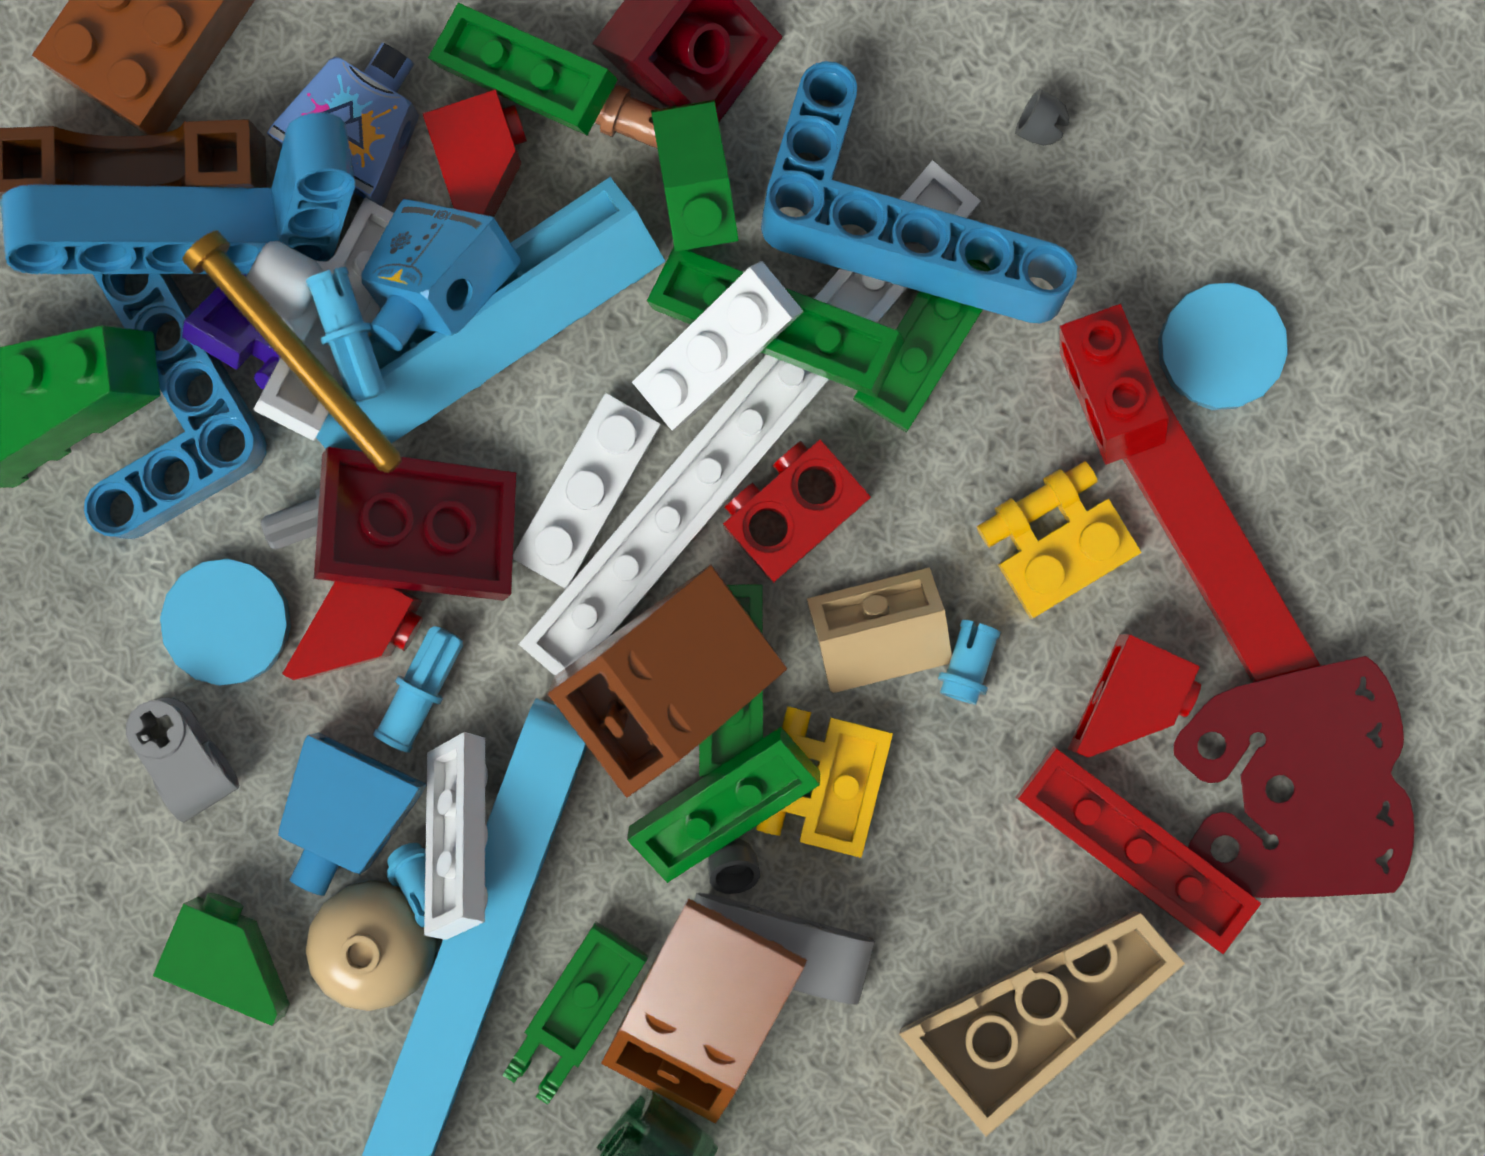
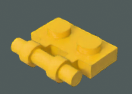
M1083 461L1067 472H1064L1062 469L1056 470L1043 478L1044 486L1017 502L1012 498L995 507L996 515L976 526L981 538L989 548L1010 536L1018 549V553L998 564V567L1030 619L1035 618L1142 553L1109 498L1086 511L1078 494L1098 483L1094 471L1086 461ZM1058 507L1067 523L1037 540L1029 524Z
M787 706L782 728L809 759L819 761L817 768L820 771V786L811 791L810 797L802 796L757 825L756 830L780 836L786 812L803 816L804 821L799 837L800 843L862 858L893 733L830 717L824 741L806 737L812 712Z

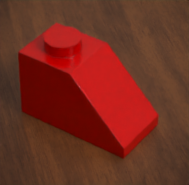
M496 89L422 113L453 208L495 217L522 164L516 145L527 142L516 106L512 105L503 108Z
M335 581L282 674L291 680H304L391 656L396 647L405 651L413 641L423 622V617L416 614L422 600L403 589Z
M1119 634L1068 750L1089 758L1174 726L1178 715L1186 718L1197 701L1201 690V683L1195 681V677L1200 666L1130 634Z

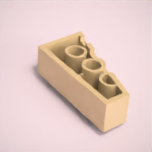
M1134 911L902 1027L899 1035L981 1132L988 1136L1185 963L1141 913Z

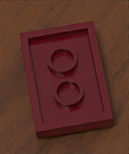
M327 447L322 454L314 579L501 601L506 600L511 595L516 472L401 457V463L393 471L386 473L379 470L363 451Z

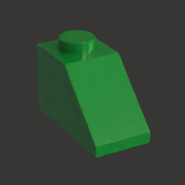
M709 100L651 110L675 252L739 241L715 101Z
M207 893L205 899L196 897L183 903L153 976L270 1026L275 1025L286 1015L290 1003L257 921L241 915L244 908L242 904L215 893Z

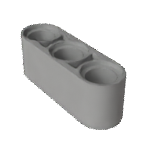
M696 893L695 902L721 913L726 918L768 940L779 943L785 949L807 960L792 990L841 1003L859 1004L875 945L873 939L858 933L707 893Z

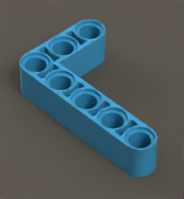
M824 61L816 63L804 72L765 197L761 231L764 239L771 247L781 252L1029 323H1044L1052 320L1059 314L1077 278V265L1073 256L1065 248L1055 243L833 180L857 96V82L848 68L837 62ZM815 100H828L836 106H822L816 103ZM811 153L818 156L820 160L815 162L806 161L797 154ZM795 207L805 215L790 217L782 213L780 208ZM848 224L857 225L868 234L853 235L845 231L842 226ZM904 243H919L925 246L929 252L924 254L916 253L909 250ZM967 261H982L989 266L991 271L985 272L974 269ZM1030 278H1042L1048 281L1053 289L1047 290L1037 287Z
M323 112L309 113L290 122L285 132L272 188L24 185L10 189L3 194L0 200L6 262L12 269L29 274H194L182 261V258L195 242L215 230H218L230 243V247L225 254L243 274L249 273L259 252L270 241H280L315 261L328 262L334 256L355 188L346 124L340 117Z
M93 274L124 328L153 332L159 387L185 431L98 482L90 489L85 499L84 513L87 522L95 531L105 536L135 539L146 535L252 473L262 464L266 455L267 443L263 432L221 360L182 338L184 320L192 311L170 274H148L146 287L139 294L127 296L124 288L125 279L128 274ZM177 321L181 329L177 344L169 350L160 351L156 344V334L159 328L166 322ZM209 375L213 383V391L210 398L202 405L192 406L187 396L191 381L197 376ZM235 428L240 429L245 438V448L237 459L226 462L221 457L219 442L227 431ZM183 460L190 472L189 481L181 492L171 494L164 482L165 473L174 462ZM127 493L134 504L133 514L126 524L118 527L112 521L110 506L118 495Z

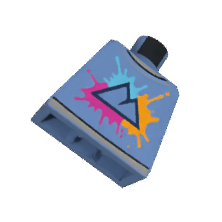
M385 43L380 44L364 72L335 56L326 63L277 118L267 134L282 148L286 129L290 122L296 118L318 112L330 113L340 117L345 122L355 178L353 192L363 199L367 198L382 206L387 198L419 118V114L413 104L397 93L414 63L404 54Z

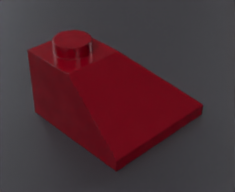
M624 0L592 44L628 80L666 108L714 100L719 123L783 36L750 0Z

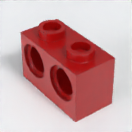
M1121 303L1060 325V355L1105 465L1165 444L1169 417Z
M821 439L809 449L802 441H799L772 465L779 473L774 480L761 491L754 483H751L724 507L731 517L723 523V527L772 583L776 582L871 498ZM809 470H821L827 473L834 484L832 498L822 504H812L804 500L798 491V480L802 474ZM772 511L784 519L787 532L785 538L775 546H762L751 537L749 531L750 522L760 512Z

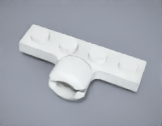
M364 198L338 250L328 262L315 261L280 241H270L261 249L246 277L341 386H343L330 345L323 346L320 340L326 334L311 290L307 287L306 279L330 270L331 274H333L334 269L347 267L348 277L364 323H371L381 309L361 283V273L394 213L367 198ZM280 358L254 408V411L312 441L316 438L329 413L282 358Z

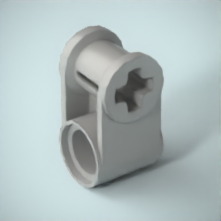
M160 698L140 704L130 713L126 722L128 742L152 777L161 799L179 821L187 822L239 788L238 778L227 759L210 740L192 710L184 702L176 698ZM169 716L174 725L166 732L168 738L154 739L150 729L157 724L156 718Z

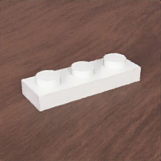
M760 261L749 267L632 383L673 431L692 417L804 311L763 261Z
M605 393L515 550L513 559L566 589L575 579L661 428V424Z
M463 732L427 752L424 935L444 940L484 923L485 909L488 901V892L485 886V847L488 840V830L485 825V787L488 780V769L485 764V737Z

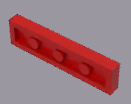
M1052 747L1015 797L1223 955L1262 904L1055 747Z

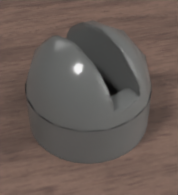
M1038 89L1026 104L1017 123L1015 134L1031 143L1042 146L1056 143L1061 140L1063 133L1054 125L1068 126L1070 117L1066 106L1057 97L1042 89Z
M740 838L735 839L708 858L709 881L711 886L718 892L725 894L742 893L754 887L760 879L757 855L751 845Z

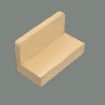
M930 567L807 598L811 619L822 654L830 691L833 693L950 663L952 652L945 609Z

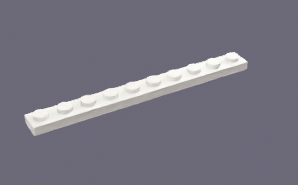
M933 160L900 197L904 201L967 219L981 202ZM904 243L909 250L916 253L924 254L929 252L925 246L919 243ZM839 269L814 299L879 323L908 288ZM765 355L518 645L552 674L557 675L613 635L830 379Z

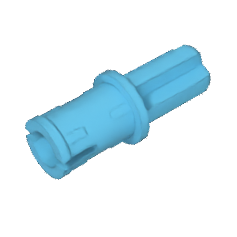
M339 267L333 270V274H331L330 270L307 278L306 284L311 290L326 334L321 337V343L323 346L330 345L345 391L355 402H362L384 393L385 384L367 334L372 330L371 323H364L348 277L347 267Z
M436 626L428 630L405 677L397 676L395 682L400 686L378 729H375L374 737L400 751L411 752L412 744L433 704H441L443 700L439 692L463 647V641L457 635Z

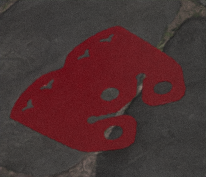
M1362 656L1234 687L1212 697L1178 733L1174 742V756L1199 780L1207 783H1218L1228 778L1251 744L1249 739L1253 733L1260 732L1266 737V743L1262 747H1258L1240 777L1245 813L1269 835L1277 836L1279 840L1278 846L1270 850L1264 848L1263 840L1233 814L1227 812L1214 813L1205 818L1188 845L1189 849L1251 896L1257 898L1395 893L1403 883L1410 866L1414 845V815L1409 796L1391 775L1393 766L1399 758L1404 745L1403 724L1392 687L1378 665L1370 658ZM1361 677L1366 678V689L1374 694V700H1369L1365 696L1355 694L1360 686ZM1377 723H1382V728L1378 733L1382 741L1381 748H1377L1375 743L1366 736L1367 733L1376 727ZM1217 732L1224 737L1226 749L1219 758L1207 759L1199 753L1198 741L1205 733ZM1277 775L1288 777L1294 785V792L1291 798L1282 803L1270 800L1265 791L1267 782ZM1385 801L1389 802L1388 816L1393 820V826H1389L1385 821L1376 818L1382 810ZM1223 835L1235 838L1239 844V853L1230 862H1220L1211 853L1213 841ZM1389 849H1393V855L1387 861L1389 873L1385 874L1383 868L1376 862V859L1383 856Z

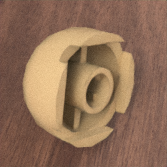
M370 880L349 885L323 903L310 924L306 955L311 976L325 995L344 1007L373 1011L395 1006L419 989L433 967L437 938L424 935V927H420L417 924L415 915L400 887L393 886L387 882Z

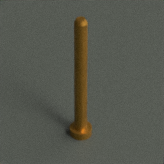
M215 230L195 242L182 258V261L194 274L205 271L374 465L386 473L393 471L401 463L399 451L225 254L230 247V243L218 230Z

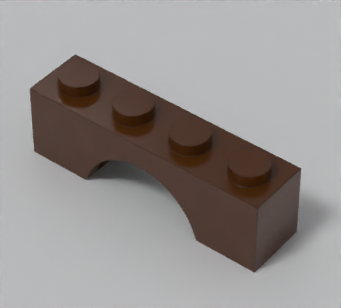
M249 119L184 121L175 130L143 136L92 135L73 132L55 126L0 128V199L10 189L24 185L267 188L266 138Z

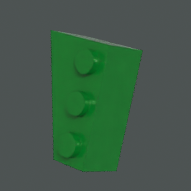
M102 325L0 347V488H14L29 479L27 474L48 461L60 460L72 452L70 447L92 433H103L161 396L153 332Z

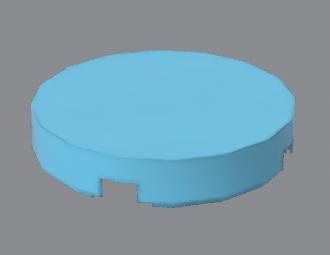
M1236 283L1208 284L1185 295L1168 314L1158 338L1159 364L1170 386L1181 396H1185L1190 401L1198 403L1197 405L1210 410L1237 409L1262 397L1280 378L1288 355L1286 328L1276 307L1258 291Z
M233 559L202 562L183 573L166 594L160 616L163 644L174 663L195 680L219 686L249 682L270 670L280 657L279 654L283 651L291 629L288 601L276 580L254 565Z

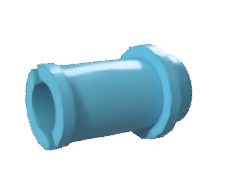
M962 620L960 624L961 629L947 672H940L938 680L943 682L940 693L947 697L976 705L979 695H986L988 687L984 686L983 682L1001 632L981 623L977 627L974 621Z
M408 843L394 850L388 857L387 864L389 868L387 870V878L393 886L400 887L415 915L417 924L420 927H424L426 849L422 848L419 843Z

